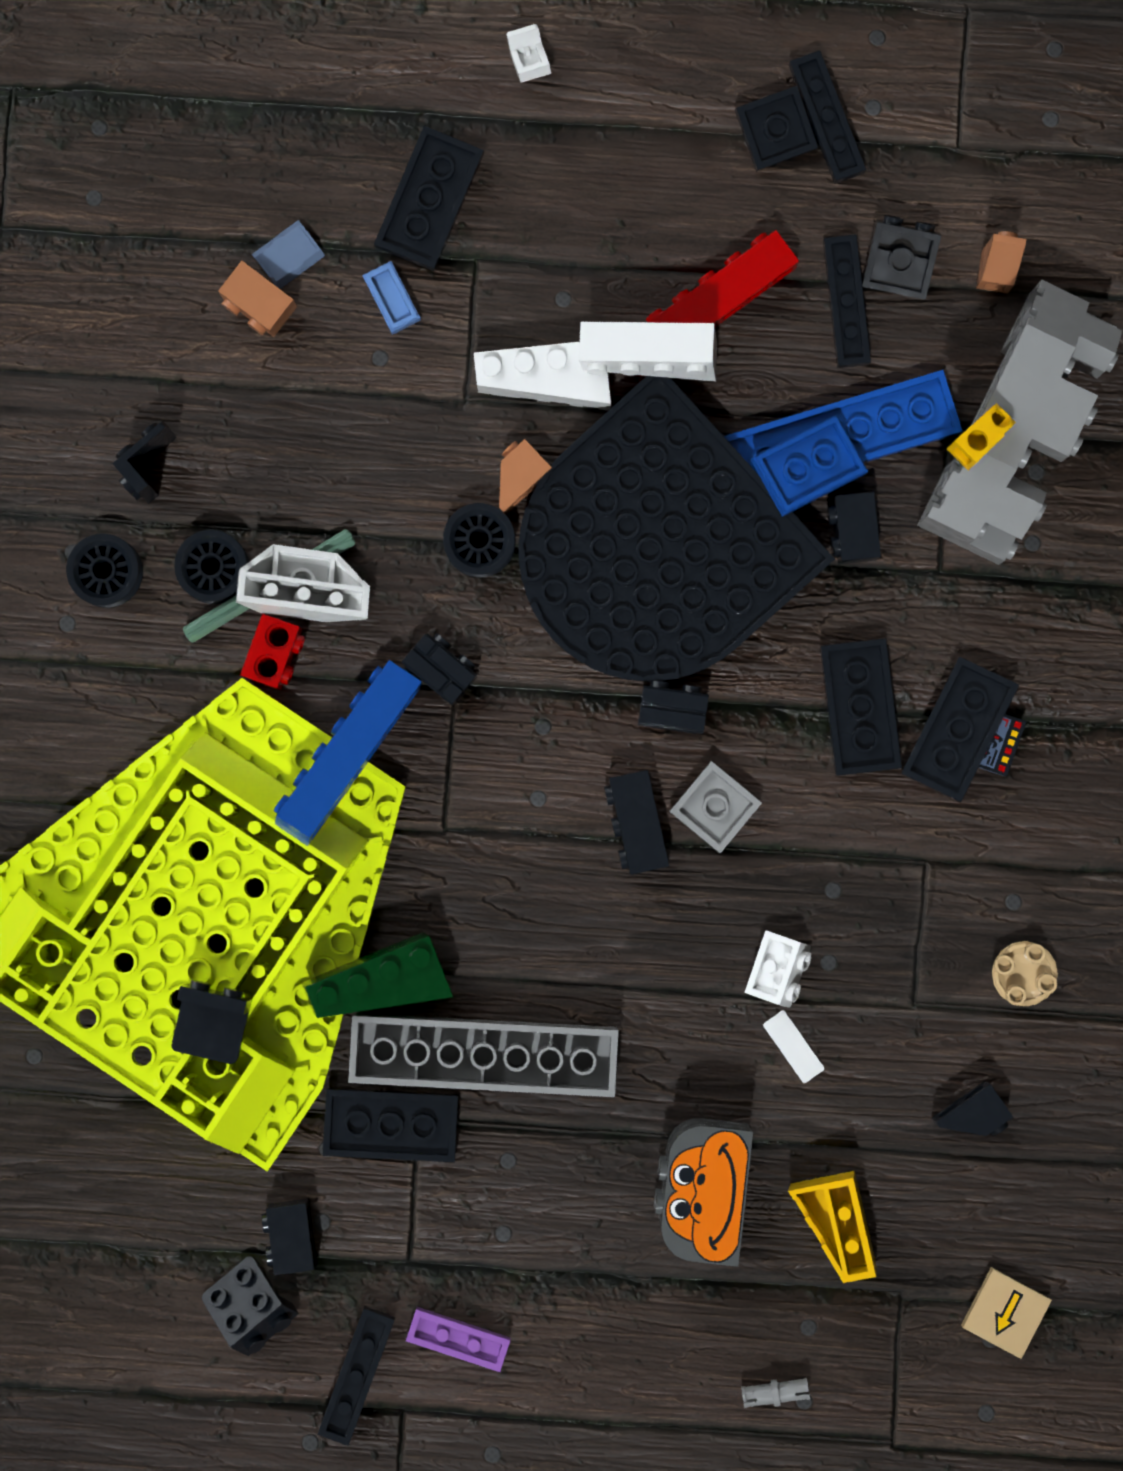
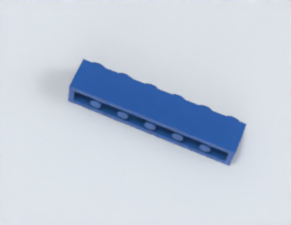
M390 660L383 669L378 666L368 679V683L371 684L365 694L361 691L358 692L349 706L352 712L346 719L343 717L339 718L331 730V734L334 735L328 745L323 742L320 744L312 756V759L315 761L309 771L302 769L293 783L296 789L290 797L284 795L274 809V812L277 813L275 825L306 846L311 843L419 692L422 681Z

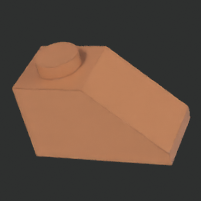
M525 439L520 444L516 441L513 442L502 453L504 459L501 461L499 509L505 515L536 488L538 481L552 469Z

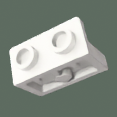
M765 931L745 993L790 1008L792 1002L794 1003L799 997L801 990L799 982L803 971H806L809 967L811 946Z

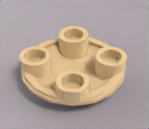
M1028 941L1012 943L1002 949L994 960L992 968L993 984L1000 996L1012 1005H1036L1048 998L1057 988L1058 972L1056 962L1050 952L1037 943Z

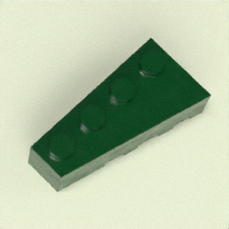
M424 932L301 982L312 1011L317 1018L453 997L431 939Z

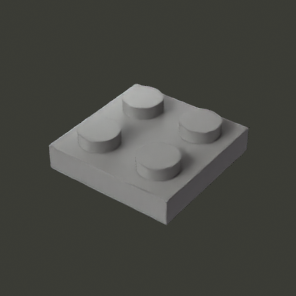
M711 761L669 812L718 853H721L762 802Z

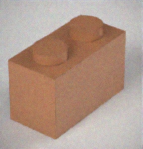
M243 261L238 264L218 290L224 300L221 304L235 316L241 312L250 320L247 324L262 336L267 332L274 337L297 308L294 299Z

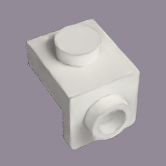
M537 24L516 29L506 34L510 55L520 83L551 74L550 64L541 42Z

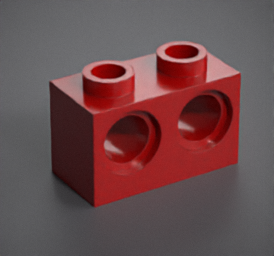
M262 613L240 676L278 690L282 689L283 684L289 685L294 672V667L290 666L294 653L299 655L304 645L305 636L301 635L303 629L297 625ZM280 629L286 630L289 636L287 643L280 647L275 646L272 642L273 634ZM268 660H274L277 663V672L272 677H264L261 672L263 663Z

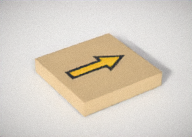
M991 1267L961 1326L1022 1359L1052 1300Z

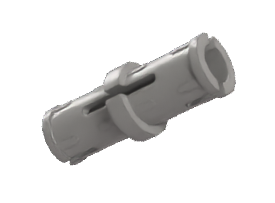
M807 1378L777 1382V1379L770 1380L771 1383L741 1386L744 1409L769 1404L779 1407L784 1402L810 1400Z

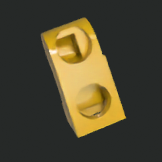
M996 403L962 433L947 450L967 470H970L1005 436L1004 434L1016 421Z

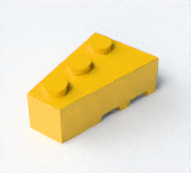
M855 1171L790 1183L789 1194L797 1203L805 1217L804 1219L809 1227L812 1228L842 1282L847 1283L876 1277L877 1265Z

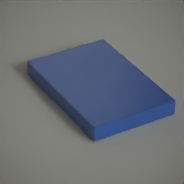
M837 415L753 456L751 459L753 466L782 517L856 480L868 472Z

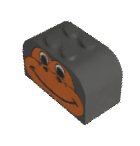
M693 1118L679 1124L670 1134L665 1156L659 1155L657 1175H659V1180H662V1188L655 1189L654 1208L655 1214H659V1224L664 1242L677 1257L691 1262L739 1267L753 1131L748 1123Z

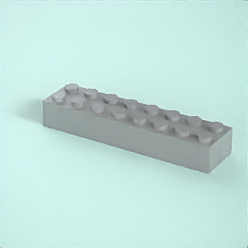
M355 1013L352 1016L348 1083L615 1097L618 1027Z

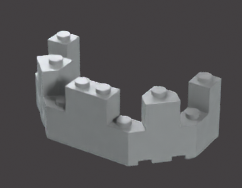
M1041 280L1025 300L1000 352L1005 356L972 422L974 424L993 405L998 403L1016 423L970 470H967L956 458L944 468L917 526L995 564L1003 563L1006 558L1011 560L1019 545V542L1015 541L1016 537L1022 540L1033 521L1038 522L1041 519L1047 506L1044 503L1047 492L1013 475L1018 467L1023 469L1032 453L1028 446L1060 462L1068 458L1069 455H1076L1084 439L1079 436L1084 424L1087 426L1091 424L1098 411V407L1094 406L1098 395L1061 377L1067 378L1072 368H1076L1096 379L1105 371L1110 373L1119 357V354L1116 352L1122 330L1087 313L1089 302Z

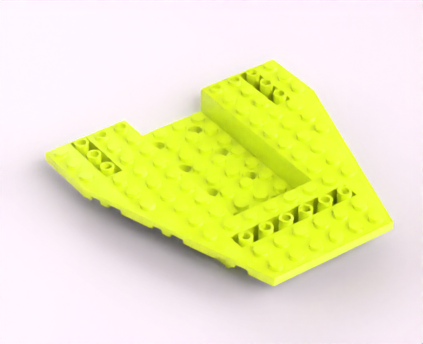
M241 678L215 698L211 704L184 722L180 728L166 736L130 764L118 776L104 784L91 797L86 798L46 829L38 838L28 843L11 859L0 865V1002L205 1140L237 1154H242L268 1172L324 1088L344 1014L317 1018L312 1011L301 982L360 958L406 786L368 762L311 843L306 846L275 825L277 813L274 812V809L284 795L291 796L296 789L293 785L296 777L302 769L309 771L315 762L312 756L322 742L328 745L332 737ZM198 841L206 843L209 849L207 857L201 861L196 860L191 854L192 845ZM252 878H258L264 884V891L259 897H252L247 893L246 885ZM159 897H166L171 903V910L166 916H160L154 910L155 900ZM214 934L223 935L227 941L226 949L222 953L213 952L209 947V940ZM121 953L130 954L134 960V965L128 972L121 971L116 964V960ZM191 980H197L211 984L210 989L223 992L224 988L243 991V997L252 999L239 1057L235 1063L228 1064L176 1052L172 1049L171 1044L180 1010L173 1005L172 995L176 990H179L180 986L190 984ZM83 1009H91L95 1013L96 1022L92 1027H85L80 1023L79 1015ZM138 1046H145L152 1053L151 1061L146 1065H142L135 1060L134 1052Z

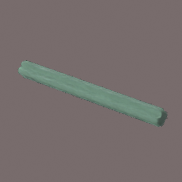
M344 529L311 550L341 554L353 547L356 542L350 531ZM237 595L184 626V634L190 642H196L250 608L236 603Z

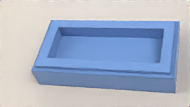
M392 261L362 275L392 335L421 321Z

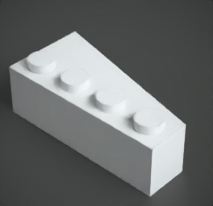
M581 322L579 362L582 370L593 375H603L609 372L621 373L623 375H644L716 382L717 338L714 323Z
M580 342L474 353L478 393L513 398L521 397L548 403L570 404V406H586L609 411L611 408L608 372L603 375H593L582 370L579 362Z

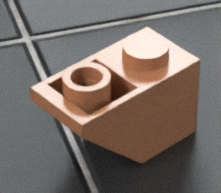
M1008 231L993 234L981 252L976 289L1008 294L1015 284L1027 239L1018 238V234Z

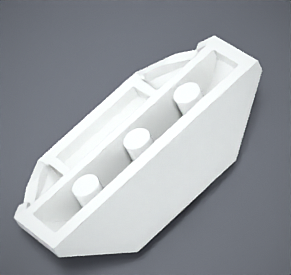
M273 544L239 569L236 603L257 612L275 616L321 622L366 620L368 618L370 586L358 576L338 553Z

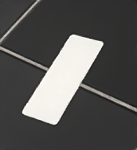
M784 1010L763 1024L803 1083L808 1082L824 1070V1066Z

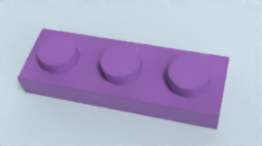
M420 1307L416 1308L406 1338L407 1342L497 1372L501 1371L511 1340L510 1337Z

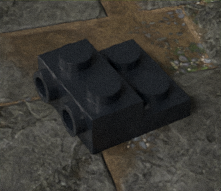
M884 215L883 220L876 219L862 287L926 300L942 235L940 232L934 231L935 225L917 221L915 227L902 225L904 219L896 216Z

